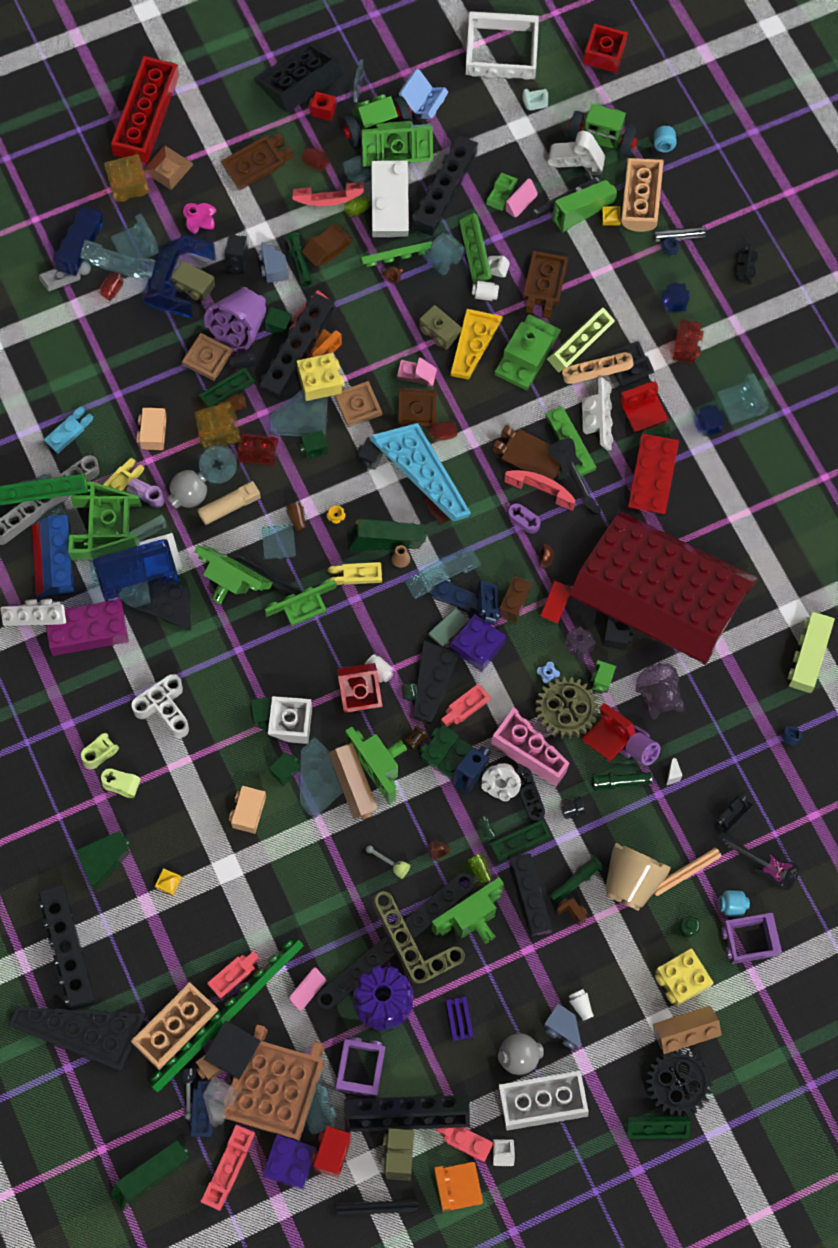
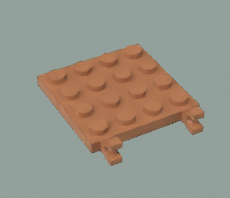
M257 1025L254 1037L261 1040L241 1078L239 1080L235 1077L233 1078L221 1117L300 1141L325 1060L320 1058L325 1046L320 1042L314 1041L311 1054L308 1055L266 1043L263 1040L267 1035L268 1029Z

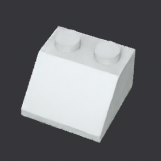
M272 696L268 735L287 742L309 744L312 716L311 699Z

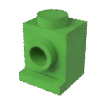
M597 661L591 681H594L592 688L598 693L608 692L616 666Z

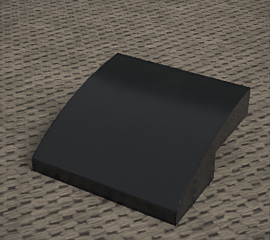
M639 340L604 355L608 357L625 352L632 355L634 363L632 368L613 373L621 387L655 373L649 357L644 354Z
M225 1020L203 1060L239 1080L261 1040Z

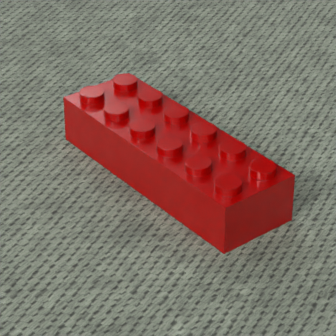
M143 56L111 142L114 156L148 163L179 78L177 64Z

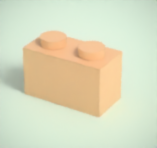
M142 409V414H139L138 418L141 430L137 431V442H140L141 449L164 450L167 419L165 409Z
M242 786L241 792L237 791L235 797L236 809H232L229 821H232V828L256 833L266 799L265 791Z

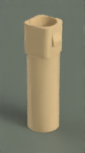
M251 481L197 510L203 523L207 525L260 499V492L255 483Z

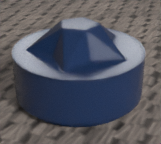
M787 726L784 728L781 737L785 743L797 745L802 738V734L797 728Z

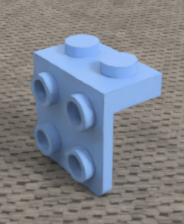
M419 69L413 70L399 92V96L405 98L417 119H432L448 94L445 87L432 88Z

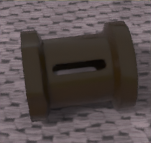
M417 725L413 727L414 730L407 738L404 737L402 739L404 744L412 751H416L417 746L428 738L424 730Z

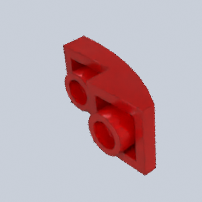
M554 581L540 616L558 623L572 587Z

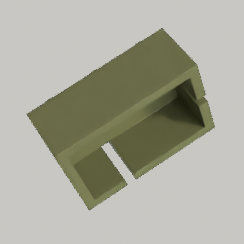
M389 1129V1134H384L383 1152H387V1156L383 1155L382 1173L386 1174V1179L411 1181L414 1130Z

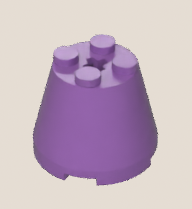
M241 287V289L213 304L204 315L205 327L209 328L215 336L214 340L232 348L234 352L247 350L254 342L266 314V300L263 296L257 295L247 287Z

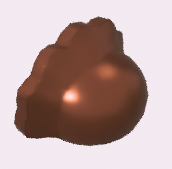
M389 267L386 271L382 272V276L390 283H397L400 281L401 273L404 269L401 267Z
M543 544L539 552L538 561L541 568H547L554 560V551L549 545Z
M430 842V857L434 860L442 859L451 851L448 845H445L443 842Z

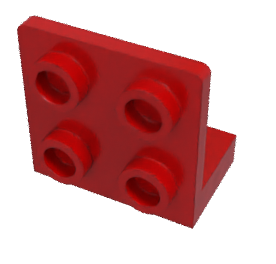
M656 380L624 391L621 394L620 404L634 433L668 421V417L657 396L659 386Z
M603 703L599 707L602 715L601 720L582 740L608 761H611L626 746L629 738L636 732L631 721L606 703Z

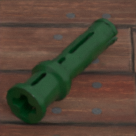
M298 232L289 233L284 237L285 242L289 246V255L294 259L301 285L308 286L312 284V280L304 255L301 252L304 247L300 243V234Z
M609 772L608 775H596L595 773L592 774L593 791L604 788L614 790L620 786L652 785V773L615 775L612 772Z
M591 855L590 860L583 866L579 865L576 869L577 872L550 893L549 897L557 905L581 883L590 881L591 876L598 870L602 871L604 869L603 865L594 855Z

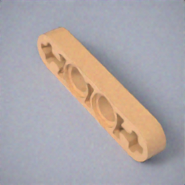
M625 352L568 366L562 371L564 382L573 384L628 370L634 365L633 357L630 353ZM593 369L590 372H585V370Z

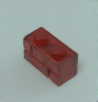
M687 320L679 321L673 360L694 363L695 358H699L701 347L698 346V341L702 342L704 333L701 330V323Z

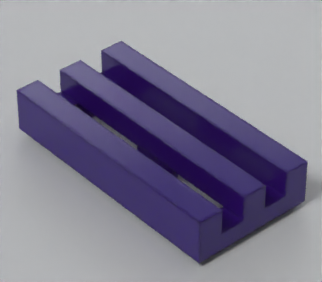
M466 997L446 1000L453 1041L473 1038ZM459 1003H463L468 1034L466 1035L464 1033ZM453 1004H455L460 1036L456 1034L451 1007Z

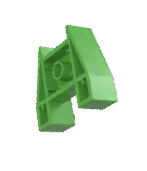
M87 481L88 493L71 495L74 508L89 507L88 535H69L68 553L72 561H91L140 545L138 535L129 534L130 507H141L139 496L91 481Z

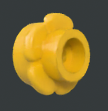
M338 505L330 507L327 513L328 520L333 523H340L341 520L345 519L344 509Z

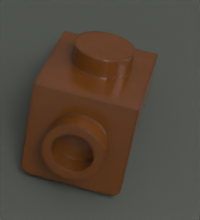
M574 898L569 901L564 899L557 905V916L568 910L579 926L586 922L587 911L581 904L578 905Z

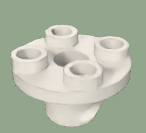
M506 763L487 768L482 776V789L490 795L500 798L502 801H509L510 798L516 796L521 787V780L511 765Z

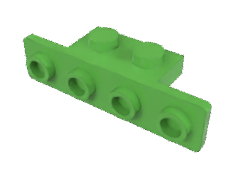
M325 580L319 584L320 586L306 588L297 596L292 594L284 599L285 601L270 603L264 609L265 615L268 617L284 610L291 627L326 613L327 610L320 595L335 589L337 583L335 580Z

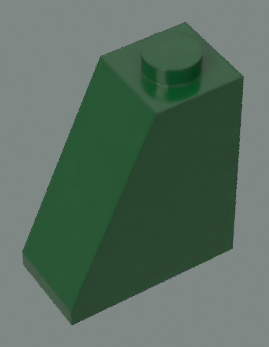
M121 831L76 850L93 890L98 889L130 854L128 847L131 844L127 835L122 836Z

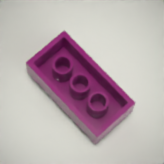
M121 599L64 609L65 624L46 625L49 647L53 656L129 642Z

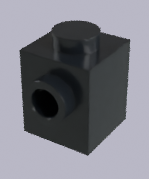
M367 437L364 445L359 446L356 455L358 456V463L362 467L376 470L384 453Z

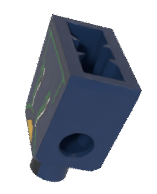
M481 746L479 750L472 748L456 768L452 784L469 794L487 767L488 756L491 753L490 750L485 746Z

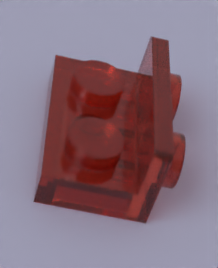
M242 433L238 445V461L274 466L279 438Z

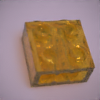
M139 154L104 163L115 202L126 201L129 198L141 197L149 193L147 179Z
M230 401L195 412L200 443L206 452L241 441L236 411Z

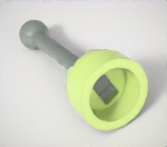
M372 846L366 847L367 853H372L392 865L394 873L401 879L409 871L410 865L406 862L398 861L394 863L375 851Z

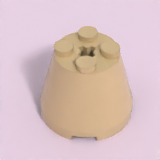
M615 843L610 860L605 896L620 903L623 899V904L639 911L640 907L642 908L667 877L671 868L644 854Z

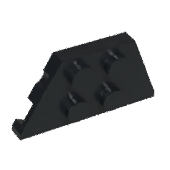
M157 575L151 576L122 602L127 606L191 631L192 629L189 588Z

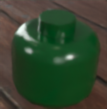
M693 916L683 918L679 925L681 934L689 938L697 935L700 930L698 919Z

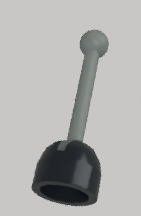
M181 1069L179 1071L180 1079L186 1084L187 1112L185 1113V1118L190 1120L192 1119L190 1083L196 1078V1069Z

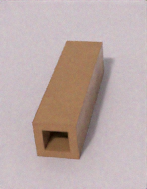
M353 743L329 752L328 754L353 819L361 817V820L372 817V812L378 810Z

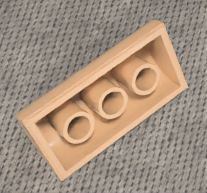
M628 158L621 218L622 225L625 228L637 232H646L653 230L657 226L663 160Z
M189 982L131 1042L160 1070L217 1013L218 1009Z

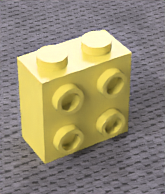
M333 353L297 360V372L305 401L342 394L344 379L338 373L340 366L338 359H334Z
M692 948L660 966L655 972L657 974L655 975L657 982L660 986L665 987L668 1000L671 1004L675 1003L676 1007L713 985V981Z

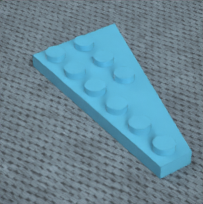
M418 423L371 436L370 440L452 521L469 517L471 512Z

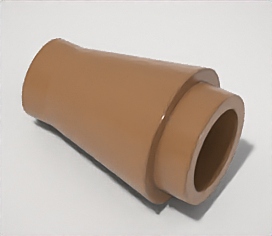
M397 546L391 559L395 566L402 568L410 563V555L405 546Z

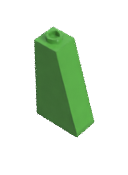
M604 180L555 201L552 220L563 233L601 211L602 206H609L614 203L617 194L616 188L612 184L610 185L607 180Z

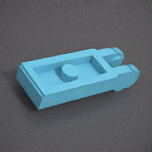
M79 407L72 416L70 415L44 439V442L59 454L84 431V428L92 422L93 416L87 414L79 423L77 420L85 413V409Z

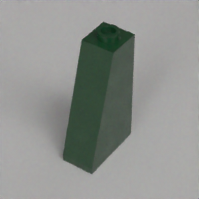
M358 519L348 533V550H395L399 545L405 546L406 549H419L426 542L427 533L424 531V524Z
M176 1141L116 1182L110 1195L121 1211L126 1210L185 1165L189 1159L188 1150L183 1144L180 1145Z

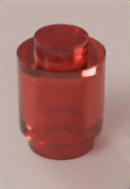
M307 147L302 155V161L306 165L319 171L326 169L329 164L328 155L313 147Z
M116 272L108 273L100 287L99 294L108 300L115 298L124 284L123 277Z
M451 421L433 423L432 427H429L430 437L434 438V441L451 440L453 437H457L456 423H451Z

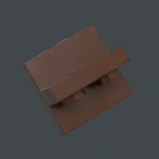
M400 388L398 425L418 423L419 426L435 427L437 390Z

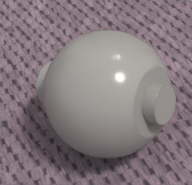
M184 470L177 473L171 480V494L167 497L175 508L180 506L191 508L199 505L207 494V485L205 483L207 479L201 472L196 473L192 470Z
M513 1034L502 1042L498 1053V1060L509 1073L525 1075L534 1070L539 1059L543 1057V1047L526 1034Z

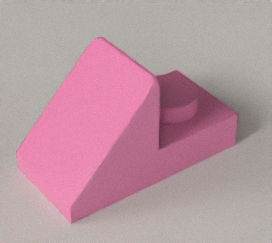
M419 358L418 363L401 360L397 379L433 386L437 369L422 358Z

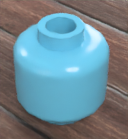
M661 126L654 131L653 140L656 150L669 152L675 148L677 144L676 132L672 127Z
M725 891L719 897V910L725 916L741 917L749 909V898H746L743 891Z

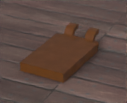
M279 132L270 139L267 135L221 160V164L240 191L285 165L284 161L291 160L294 157L289 146L280 152L277 149L285 145L283 136Z
M533 251L523 299L528 300L525 314L532 315L534 305L538 304L545 306L543 317H551L553 305H559L569 257Z
M505 425L501 437L509 441L505 446L502 442L496 440L492 452L503 456L501 461L517 470L537 473L554 481L561 469V465L550 455L549 447L551 445L521 429L516 433L512 428Z

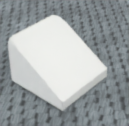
M489 256L488 263L491 275L506 277L509 267V261L506 257Z
M675 758L670 763L666 785L681 780L682 773Z
M493 1140V1165L514 1166V1140Z

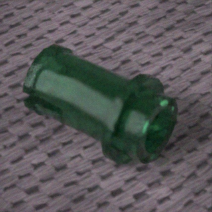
M485 816L476 821L478 824L476 827L480 828L486 842L490 843L497 839L498 836L490 824L491 820Z

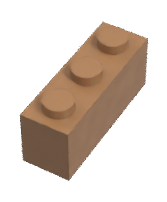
M711 1005L653 1024L655 1038L663 1054L722 1036L719 1019Z

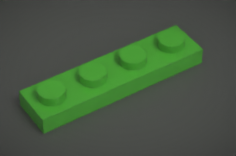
M472 213L459 220L472 280L474 284H477V281H486L492 278L478 215Z
M432 241L360 257L361 265L366 264V267L377 265L376 261L383 260L384 263L394 261V257L401 256V259L412 257L411 253L418 252L419 255L427 254L429 249L433 248Z
M563 406L547 412L546 418L558 440L571 438L574 441L576 456L583 463V466L576 465L580 476L596 470V465Z

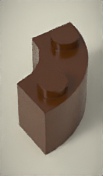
M330 225L322 234L309 239L301 252L315 266H320L336 258L354 239L340 225Z

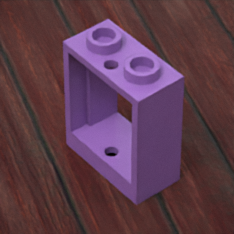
M773 913L728 920L721 927L722 938L726 939L728 946L725 948L726 956L728 959H731L732 964L776 957L782 952ZM763 923L769 950L737 956L731 929Z
M350 1037L349 1040L345 1039L336 1091L377 1098L385 1046H382V1043L378 1041L364 1043L362 1039ZM349 1047L379 1052L373 1086L343 1081Z

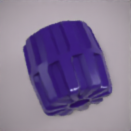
M379 965L359 977L353 990L352 1001L360 1021L365 1026L368 1025L374 1028L375 1031L382 1032L386 1029L394 1030L398 1028L408 1018L413 1008L414 995L409 980L398 969L392 966L388 969L381 968ZM385 998V999H387V1000H386V1001H380L379 999Z

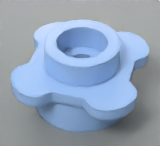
M547 662L545 666L537 669V674L541 676L545 684L560 676V672L554 668L553 662Z

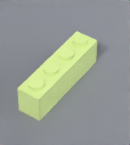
M601 308L561 344L547 360L558 372L564 370L615 320L604 308Z
M812 612L810 618L806 617L803 625L806 631L805 634H801L798 645H801L800 651H796L793 662L796 664L794 669H790L788 679L791 680L790 687L812 693L835 618Z

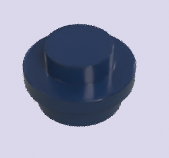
M669 237L662 242L661 248L665 254L674 255L679 251L680 245L677 239Z

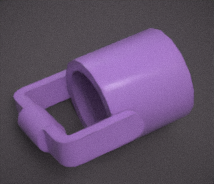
M634 725L635 732L638 733L633 734L626 744V751L622 749L619 753L627 758L633 757L644 765H650L658 758L660 745L650 739V735Z

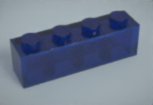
M82 206L80 212L76 213L73 225L69 226L66 238L62 239L59 251H56L53 256V262H55V269L57 271L74 276L77 275L104 224L103 212Z

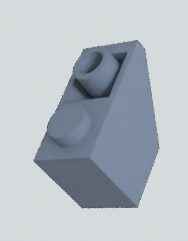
M261 242V250H258L260 261L263 260L264 265L261 266L262 276H266L267 283L289 280L285 255L267 243Z
M557 1004L544 1024L545 1032L553 1038L557 1036L563 1040L562 1043L567 1048L578 1050L581 1040L576 1016L560 1004Z

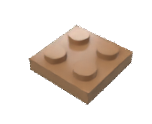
M200 333L183 359L182 364L215 381L233 353V349Z
M369 381L344 389L342 394L334 395L347 427L382 416L381 408Z

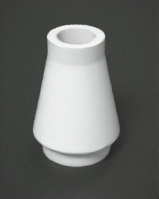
M584 989L569 995V1002L583 1021L594 1016L588 993H585Z

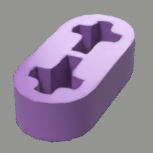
M520 504L510 506L508 517L513 523L528 533H536L539 530L540 519L537 515ZM519 510L520 515L514 516L513 511L517 512ZM535 521V526H528L529 522Z

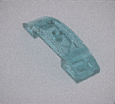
M87 240L84 241L80 258L100 268L140 278H151L155 265V260L142 256L134 258L103 249L101 244Z
M472 549L463 550L424 568L406 581L405 584L414 599L431 591V587L462 571L465 574L480 566L481 563Z

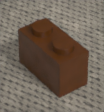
M514 575L500 606L499 617L514 623L517 622L531 592L532 582Z

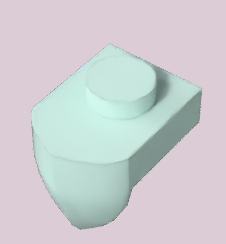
M525 89L522 95L525 107L528 110L548 107L547 89L532 92Z

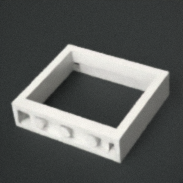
M469 12L466 75L523 78L526 80L535 79L539 16ZM474 28L531 31V66L472 62Z

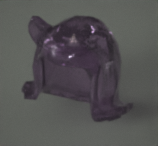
M658 663L657 665H651V667L645 669L638 676L636 681V692L642 693L644 701L649 706V714L652 719H657L660 713L672 710L684 711V702L681 698L680 688L677 685L680 678L677 670L669 664Z

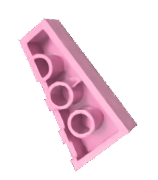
M513 707L493 735L491 746L557 787L567 772L569 762L552 745L550 746L544 740V737L537 733L530 726L531 724L526 719H523L518 714V710Z

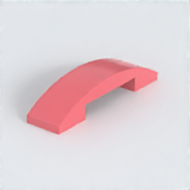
M364 182L346 183L345 191L312 194L311 187L293 189L292 198L297 202L313 206L342 204L361 195L364 192Z
M516 470L506 472L504 482L520 489L526 483L556 496L557 505L573 511L575 499L564 487L552 479L528 471Z
M238 1125L235 1126L228 1141V1146L211 1183H209L201 1203L218 1211L221 1210L255 1136L254 1132Z

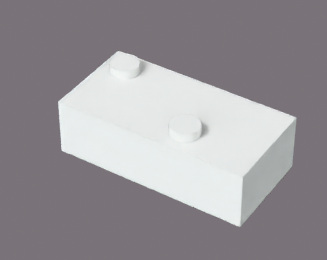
M372 161V237H408V161Z
M581 1071L499 1085L507 1131L588 1117V1107Z

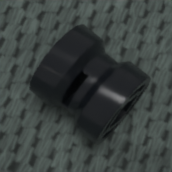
M580 796L574 797L572 801L567 799L560 801L564 819H570L574 814L578 817L584 816V807Z

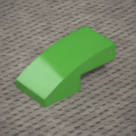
M501 173L487 199L486 205L503 211L506 201L510 198L518 179Z

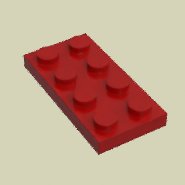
M642 434L628 508L665 515L679 440Z

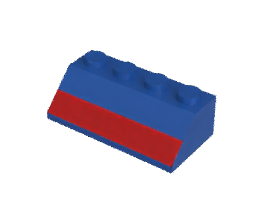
M67 515L48 516L32 525L36 597L74 593L73 561L68 553L71 529Z

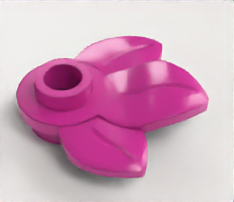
M194 203L187 204L183 209V215L187 219L186 227L193 234H196L199 228L213 230L214 220L212 215L215 214L216 209L207 203L199 205Z

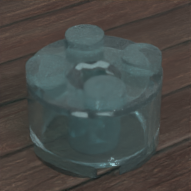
M449 232L446 234L442 233L430 245L432 247L430 252L426 250L423 259L444 276L450 270V265L460 262L463 258L461 254L465 248Z
M210 444L203 449L199 456L200 472L211 483H224L230 480L236 473L237 461L235 455L229 447L223 444ZM218 459L219 462L222 461V463H220L221 466H213V464H215L214 460Z

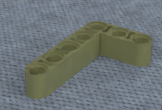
M383 891L374 895L372 898L373 907L411 982L416 984L424 983L463 962L465 954L459 947L447 948L423 961L391 894ZM380 895L385 896L387 899V904L384 907L378 904ZM389 914H393L396 917L394 925H390L387 922ZM398 932H402L405 935L403 943H399L396 940ZM408 950L414 954L411 962L405 959V953ZM452 950L458 953V959L455 962L450 959V952ZM435 959L441 964L438 971L432 968V962ZM417 968L423 972V977L420 980L414 977V971Z

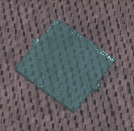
M361 59L354 79V102L358 101L363 82V60Z
M277 524L272 527H262L265 559L278 558L281 560L285 557H296L293 525L279 526Z

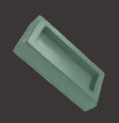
M160 515L130 531L129 534H137L141 542L165 529V519Z
M455 608L429 632V636L443 648L466 626L469 620Z

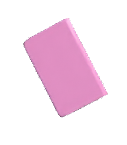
M530 178L506 201V212L514 218L518 217L538 195Z
M316 967L310 971L289 996V1002L300 1011L304 1009L326 982L325 977Z

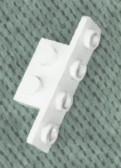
M603 377L598 378L599 394L582 398L583 432L590 434L600 431V445L609 451L612 450L611 443H613V436L611 434L613 422L610 415V410L612 409L610 401L611 385Z
M37 599L26 600L23 605L1 607L4 626L56 625L66 623L64 605H61L60 601L52 602V599H43L40 602H37Z

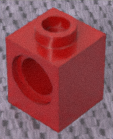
M316 92L314 98H311L309 101L311 116L332 121L337 107L336 97Z

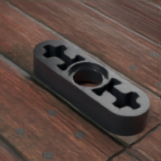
M525 767L518 768L515 772L519 777L520 773L527 775V786L524 787V782L520 779L521 787L518 792L525 812L531 822H538L544 819V805L531 771ZM527 790L533 791L535 793L534 799H526L524 792ZM534 803L536 810L541 811L539 817L531 815L533 813L532 804Z

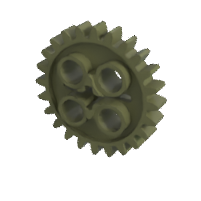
M563 677L562 682L555 678L554 685L549 681L548 688L542 687L543 693L538 694L540 700H536V705L540 707H537L535 712L541 714L537 716V720H543L541 727L547 725L546 732L548 733L553 730L554 737L557 733H560L561 739H563L565 734L568 735L569 739H571L572 734H575L578 738L579 731L586 734L587 730L585 727L591 729V722H596L594 716L598 715V710L595 709L598 708L599 703L594 701L597 696H591L593 689L586 690L587 683L581 686L580 679L574 683L573 677L570 678L569 682L566 681L565 677ZM571 692L574 697L567 698L564 693ZM554 702L558 705V708L553 709L548 704ZM564 705H565V707H569V706H570V707H571V708H570V711H569L568 708L563 709V708H564ZM582 707L585 709V712L578 713L576 708ZM567 718L570 722L563 724L560 719Z

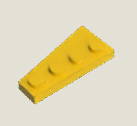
M467 309L451 376L469 380L500 325L503 316Z

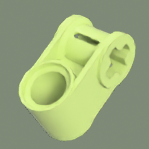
M107 733L101 734L94 742L82 750L81 759L84 767L87 769L97 768L119 750V747L110 741ZM89 755H94L95 759L92 761H87L86 757Z
M106 769L101 774L102 785L105 790L127 798L135 797L141 780L138 776L114 769ZM111 777H113L114 780H111L110 783H108L107 780H110Z

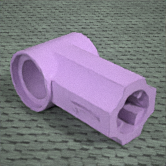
M136 478L130 480L126 490L127 493L139 496L140 500L148 503L152 508L156 509L163 506L165 498L158 486H151ZM159 495L156 499H151L152 496Z

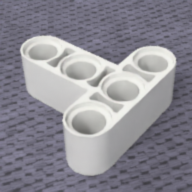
M579 131L575 142L551 145L548 157V164L552 167L584 166L587 172L591 171L592 175L602 174L605 161L604 153L593 135L587 131Z
M169 675L132 701V709L137 718L145 719L154 712H157L172 734L178 738L185 737L189 732L186 718L172 701L183 691L180 678L177 675ZM171 683L178 684L174 689L169 688ZM155 694L162 695L158 700L153 699ZM139 705L146 706L142 711L136 710ZM166 709H173L171 714H164ZM177 724H184V727L182 729H175V726Z

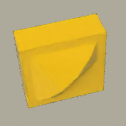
M602 206L603 225H621L620 206Z
M163 868L155 888L174 895L182 876Z

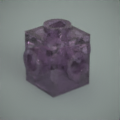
M581 627L576 630L572 629L566 635V650L571 655L575 654L581 661L595 649L596 641L586 629L583 630Z

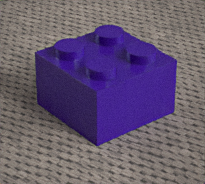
M474 614L452 642L451 651L458 653L462 659L483 672L505 644L506 636Z
M276 1135L263 1173L264 1178L304 1191L312 1168L311 1160L317 1148Z

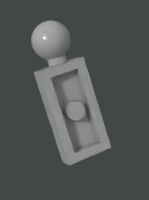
M80 261L76 267L72 263H68L40 274L39 280L49 292L80 280V275H87L91 270V266L87 261Z

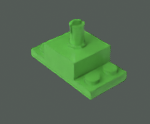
M411 121L376 124L375 129L361 130L363 167L372 166V161H408V163L433 161L432 124L413 125Z
M529 314L525 322L520 323L505 348L504 357L497 367L495 375L528 390L561 334V329Z
M197 546L194 553L199 555L198 558L209 563L203 575L218 584L211 597L217 603L222 604L228 590L235 594L247 593L249 588L254 591L270 589L273 584L272 581L211 546Z
M350 727L345 731L346 743H353L361 765L390 805L396 801L397 793L395 790L397 786L393 779L398 777V765L393 758L407 751L406 746L402 745L403 742L399 740L386 749L377 734L364 741L362 734L358 730L355 731L353 727Z
M500 877L433 920L432 932L434 935L438 936L441 934L443 936L451 931V926H453L461 939L476 930L485 944L489 940H493L496 936L492 933L486 922L495 917L496 907L493 902L501 897L500 894L504 885Z

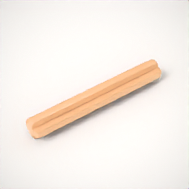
M714 848L663 880L654 894L656 896L662 894L721 857V853L717 848Z

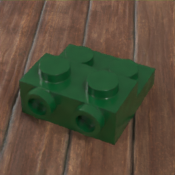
M442 725L440 729L437 727L431 735L433 739L430 744L425 743L421 748V761L453 781L456 768L474 747L460 739L458 734Z

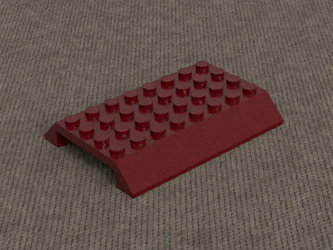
M622 512L614 517L580 569L569 596L706 665L715 651L717 641L746 593H750L758 578Z

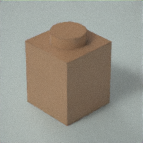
M203 1056L196 1061L198 1066L196 1071L202 1079L206 1077L208 1081H211L223 1071L203 1060L205 1057Z

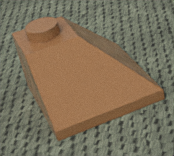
M164 145L143 169V172L172 190L193 166V163Z

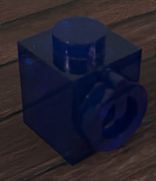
M685 283L667 285L666 290H662L663 306L667 307L668 313L686 311L688 301H690L689 290H686Z
M706 405L699 409L698 414L694 415L698 432L702 431L703 437L721 433L724 417L722 411L718 410L717 405Z

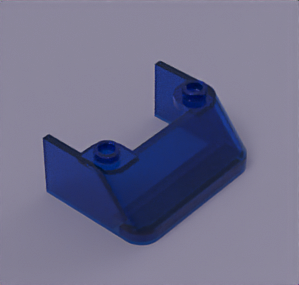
M185 235L163 244L144 289L143 300L148 306L192 319L191 302L176 298V287L172 282H169L181 252L191 253L214 261L217 257L215 243Z
M167 539L157 540L93 560L94 569L105 602L118 597L123 588L159 578L164 583L174 580L176 583L180 582Z

